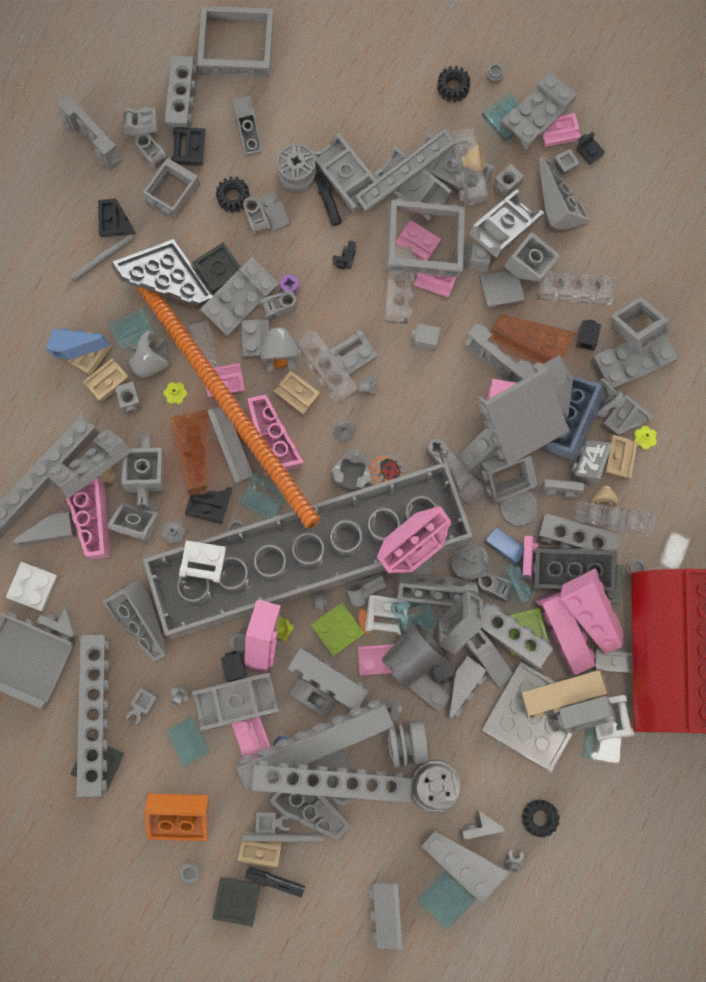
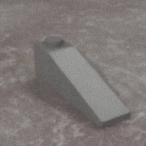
M541 156L539 158L545 212L550 226L564 231L589 223L591 220L581 202H576L572 196L574 194L572 188L563 183L564 176L553 160Z
M140 579L102 601L111 617L116 622L120 621L126 627L125 632L128 635L132 634L138 640V645L153 661L168 654L150 595Z
M290 773L287 781L289 784H293L296 777L294 773ZM272 792L268 799L283 815L335 840H338L350 827V824L323 796Z

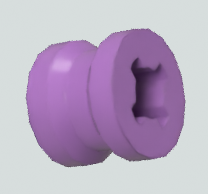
M292 274L282 277L280 281L281 291H291L296 295L299 291L298 279Z

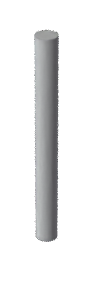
M126 235L70 275L72 279L76 281L134 239L133 235Z
M243 833L242 841L323 842V834Z

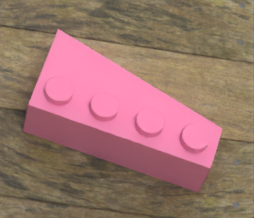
M261 395L248 398L246 406L250 420L264 438L263 440L270 446L273 454L280 460L283 468L287 471L302 468L304 461L296 451L295 445L291 442L268 397Z
M95 478L69 499L66 497L85 557L92 560L112 557L110 532L107 528L109 521L106 486L101 479Z
M595 568L563 584L560 599L601 650L608 654L622 647L624 632L616 614L612 610L611 602L605 594V588L602 582H600Z
M553 590L534 599L536 606L540 605L544 611L542 612V618L549 627H552L550 634L555 643L560 644L561 647L558 650L569 672L575 676L596 666L594 662L596 657L592 649H588L586 644L588 639L584 631H580L579 621L560 599L561 592Z
M261 600L256 601L246 633L245 668L262 673H268L269 667L273 668L276 658L275 647L277 643L280 605Z

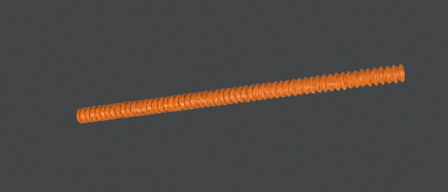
M135 286L179 350L185 355L191 367L197 372V375L206 385L213 398L219 403L225 415L232 421V425L235 426L242 439L248 444L254 456L261 462V466L271 476V480L274 481L278 490L288 500V504L291 505L292 509H295V514H298V518L301 519L302 524H305V528L310 529L316 526L321 519L320 516L317 515L316 511H313L314 508L310 506V502L303 496L304 494L300 491V488L296 487L297 484L293 482L292 477L283 468L282 463L273 454L267 442L263 440L264 438L260 435V432L250 422V418L247 417L240 404L231 395L225 383L222 382L215 369L209 364V361L200 351V348L197 347V344L188 334L187 330H185V327L161 294Z

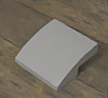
M509 270L479 275L487 309L524 302L525 299L520 280Z

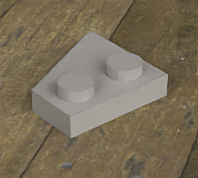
M627 394L623 395V405L618 409L613 408L602 423L604 427L616 436L654 417Z

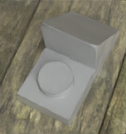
M274 191L258 198L273 232L290 225L282 202L277 199Z
M63 610L58 622V618L47 614L46 617L39 616L38 623L74 639L77 638L78 635L69 610Z
M479 810L477 812L480 826L477 827V824H470L465 826V830H461L464 840L504 832L502 826Z

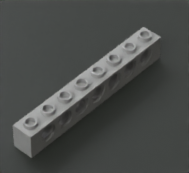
M81 635L77 798H101L103 793L107 792V780H103L104 772H107V760H104V752L108 751V740H104V731H108V719H105V711L109 709V701L105 699V691H109V679H106V672H109V660H106V652H110V641L106 640L105 635ZM93 652L100 653V658L96 661L90 660V655ZM93 671L100 672V677L95 681L90 680V674ZM92 691L99 692L97 700L92 701L89 699ZM98 711V719L94 721L89 720L90 712ZM91 731H98L99 736L95 741L88 739ZM97 751L98 758L95 761H89V752ZM91 771H96L98 774L94 782L87 780V775Z
M257 761L256 765H250L248 790L410 803L412 778H407L406 773L394 772V776H386L387 772L375 771V774L372 775L367 774V770L355 769V773H348L347 768H336L335 772L328 771V767L316 766V770H311L309 765L297 764L296 768H289L287 763H277L276 767L269 766V762ZM271 771L276 774V779L272 783L267 780V775ZM290 773H294L296 777L293 784H289L287 781ZM313 774L315 776V783L309 786L307 779ZM330 776H333L335 779V784L332 787L327 785V780ZM349 778L354 780V786L351 789L347 787ZM371 779L374 785L371 790H368L366 784ZM389 781L393 784L390 792L386 790V784Z

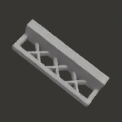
M221 407L208 410L235 483L252 477L253 474L235 427L231 423L232 421L228 419Z

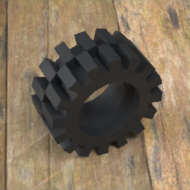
M449 66L448 70L446 68L443 69V72L438 77L439 95L442 94L443 99L447 97L448 102H450V99H453V102H456V99L461 101L462 97L465 98L469 93L470 75L468 76L467 71L463 72L464 68L462 67L458 70V66H455V69ZM455 79L460 82L461 86L457 89H452L448 87L447 82Z
M230 176V180L224 178L223 183L219 182V187L217 186L216 197L218 204L226 212L230 210V213H234V210H236L238 213L240 208L244 210L243 203L246 198L250 197L249 188L243 179L239 181V177L235 176V179ZM236 189L240 192V196L236 200H229L226 197V193L229 190Z
M534 800L528 803L527 807L523 810L522 823L530 834L543 838L552 835L557 830L556 828L560 823V815H558V810L552 803L545 800ZM539 810L545 811L548 815V822L544 826H537L533 821L535 812Z

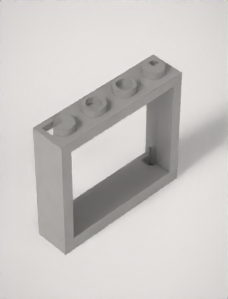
M202 6L197 61L199 74L271 77L274 30L273 9L266 7ZM207 19L267 22L264 61L204 59Z
M400 198L391 200L388 206L385 270L459 277L463 272L465 207H459L457 204L441 205L438 202L423 203L420 200L410 202ZM396 211L457 217L455 263L395 258Z

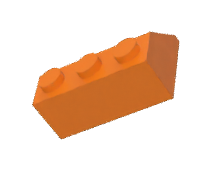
M148 793L144 811L147 839L208 840V795Z

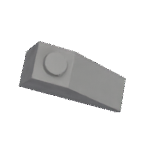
M66 510L56 511L55 514L47 516L13 540V544L19 547L75 538L73 515Z

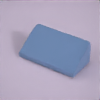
M496 527L484 542L515 565L524 555V547Z

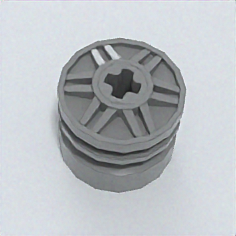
M291 144L280 151L277 156L280 184L286 190L294 193H301L311 188L316 180V164L313 152L302 144Z
M423 721L410 722L409 732L404 731L402 724H398L399 733L395 734L394 727L389 729L387 737L388 748L394 767H400L399 757H403L404 766L408 765V756L413 757L415 764L429 763Z

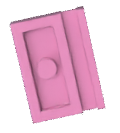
M575 113L560 116L542 135L545 147L579 140L581 134L579 133Z
M411 220L396 240L397 245L421 260H428L441 242V238Z
M418 274L414 285L449 298L457 277Z
M240 363L214 368L231 393L245 390ZM206 388L208 397H211L212 394Z
M525 536L523 575L526 579H534L535 555L539 544L536 543L533 536Z
M395 644L358 647L360 676L392 674L393 671L390 667L387 669L382 661V657Z
M260 717L232 723L243 756H251L263 747H271Z

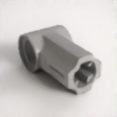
M378 573L362 582L359 580L348 583L346 589L351 605L357 607L364 605L370 595L386 589L387 586L382 575Z

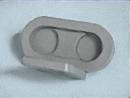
M602 378L596 383L606 387L608 395L604 396L595 417L600 416L604 418L610 412V408L618 409L623 405L624 400L622 392H616Z

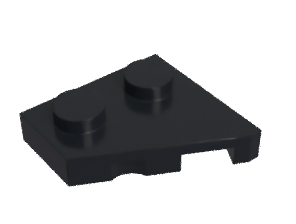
M116 198L98 200L99 236L101 238L135 234L133 226Z
M228 487L222 491L214 492L213 490L204 494L190 495L185 515L223 524L232 488Z

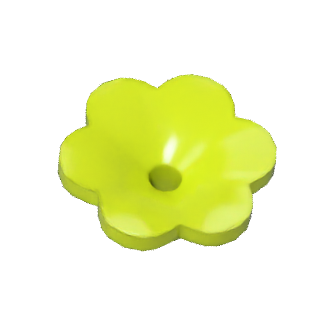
M171 382L163 394L167 397L169 404H181L184 400L183 398L187 396V391L182 383L178 382L175 384Z
M643 426L634 432L636 437L634 441L638 442L637 446H641L644 450L649 449L650 446H655L657 443L655 438L657 436L656 431L650 430L648 426Z
M279 617L277 638L286 641L294 627L292 624H289L288 619Z

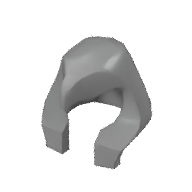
M277 327L270 329L260 350V358L267 372L274 371V359L287 358L288 370L296 369L300 349L290 332L286 328Z
M149 330L141 335L137 350L133 349L130 353V368L141 378L154 375L171 365L166 349L169 343L161 338L155 345L157 352L155 354L148 343L155 334Z
M358 449L347 451L331 470L332 483L350 491L367 488L371 478L365 454Z

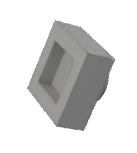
M571 149L554 158V162L563 175L579 167L580 164Z

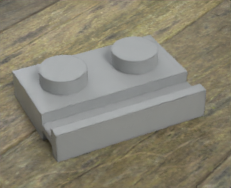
M242 320L243 359L260 358V350L269 331V320Z
M545 479L541 492H546L548 496L563 494L566 498H577L584 491V483Z

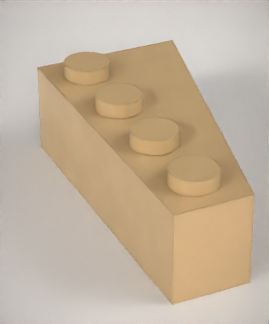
M602 670L528 690L522 692L528 715H534L535 718L545 716V711L553 709L554 713L560 712L559 709L565 708L566 705H575L587 699L600 698L608 694L609 691Z

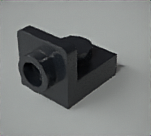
M593 131L588 135H582L578 140L579 143L576 148L589 165L601 158L605 153L594 140L595 133Z
M349 241L347 247L344 246L342 257L333 255V265L342 270L346 268L351 269L357 249L356 242Z

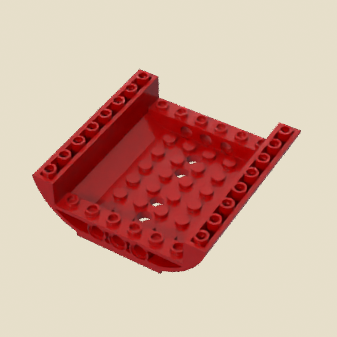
M659 569L632 572L634 732L706 734V569Z

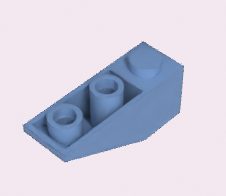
M62 328L61 330H52L46 350L55 358L71 360L110 346V343L100 333L88 334L80 330L73 332Z

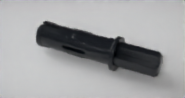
M324 173L317 174L315 179L319 188L318 194L322 197L331 226H338L342 223L332 195V188L329 187Z
M252 867L247 869L246 879L263 884V887H272L302 898L305 885L270 874V871L264 872Z

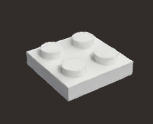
M21 562L6 598L43 612L58 576Z

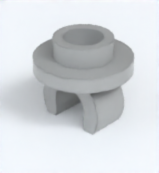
M182 686L173 687L171 689L173 699L170 705L177 708L180 701H188L190 696L187 689Z
M512 850L509 851L507 860L504 862V866L508 871L518 873L525 868V864L522 862L523 853L520 852L518 859L512 857Z

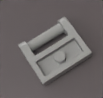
M144 107L141 110L126 108L124 110V133L126 135L157 132L156 108ZM138 119V125H133V120Z
M361 329L356 330L354 335L337 346H332L328 349L346 377L378 358V354L368 342ZM358 340L361 342V345L341 357L339 355L341 351Z

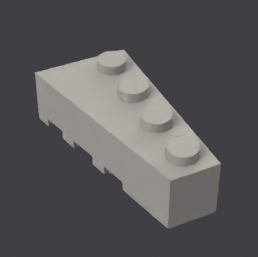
M299 649L287 668L290 672L352 710L360 707L368 694V691L365 690L366 685L358 680L354 683L349 679L350 675L342 670L337 672L332 669L334 665L324 659L323 661L315 658L317 655L312 651Z
M435 830L420 844L424 850L482 904L509 874L505 869Z

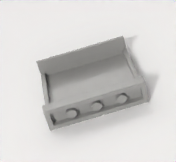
M540 362L533 365L534 374L492 398L485 400L483 397L478 396L480 402L479 410L486 418L484 423L487 429L491 431L490 439L497 447L495 453L500 461L504 460L508 465L568 432L550 372Z
M9 611L7 614L0 612L2 616L0 620V691L40 709H46L76 644L70 642L72 638L61 634L60 637L53 635L54 630L45 626L42 629L35 627L36 623L31 620L25 619L23 622L18 620L19 615Z

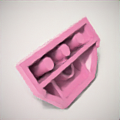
M440 506L415 513L384 539L377 555L378 560L388 573L413 572L443 547L448 527L451 524L450 519Z

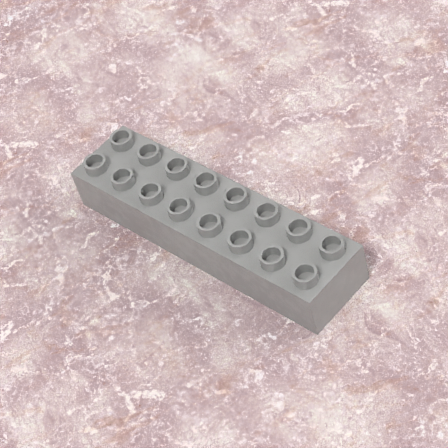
M447 462L311 505L314 508L313 511H316L321 519L316 526L310 529H306L305 524H302L301 519L298 518V514L292 511L198 541L199 543L226 547L220 583L213 582L212 579L179 576L185 546L143 559L165 636L173 640L251 615L257 600L281 605L386 571L377 558L384 539L415 513L440 506L451 521L444 545L435 554L469 544L472 533ZM189 562L188 568L215 572L216 568L215 566Z

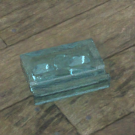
M142 308L108 324L121 349L139 341L141 335L147 330L155 333Z
M192 717L166 731L184 767L210 753Z

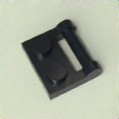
M173 128L174 149L171 160L179 165H203L205 128ZM183 136H186L185 156H180L181 139Z

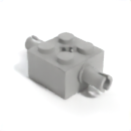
M144 434L140 435V448H130L131 452L123 458L122 486L126 493H137L136 507L139 509H143V505L144 509L149 508V493L164 492L166 457L162 448H151L152 436L146 434V438H144Z

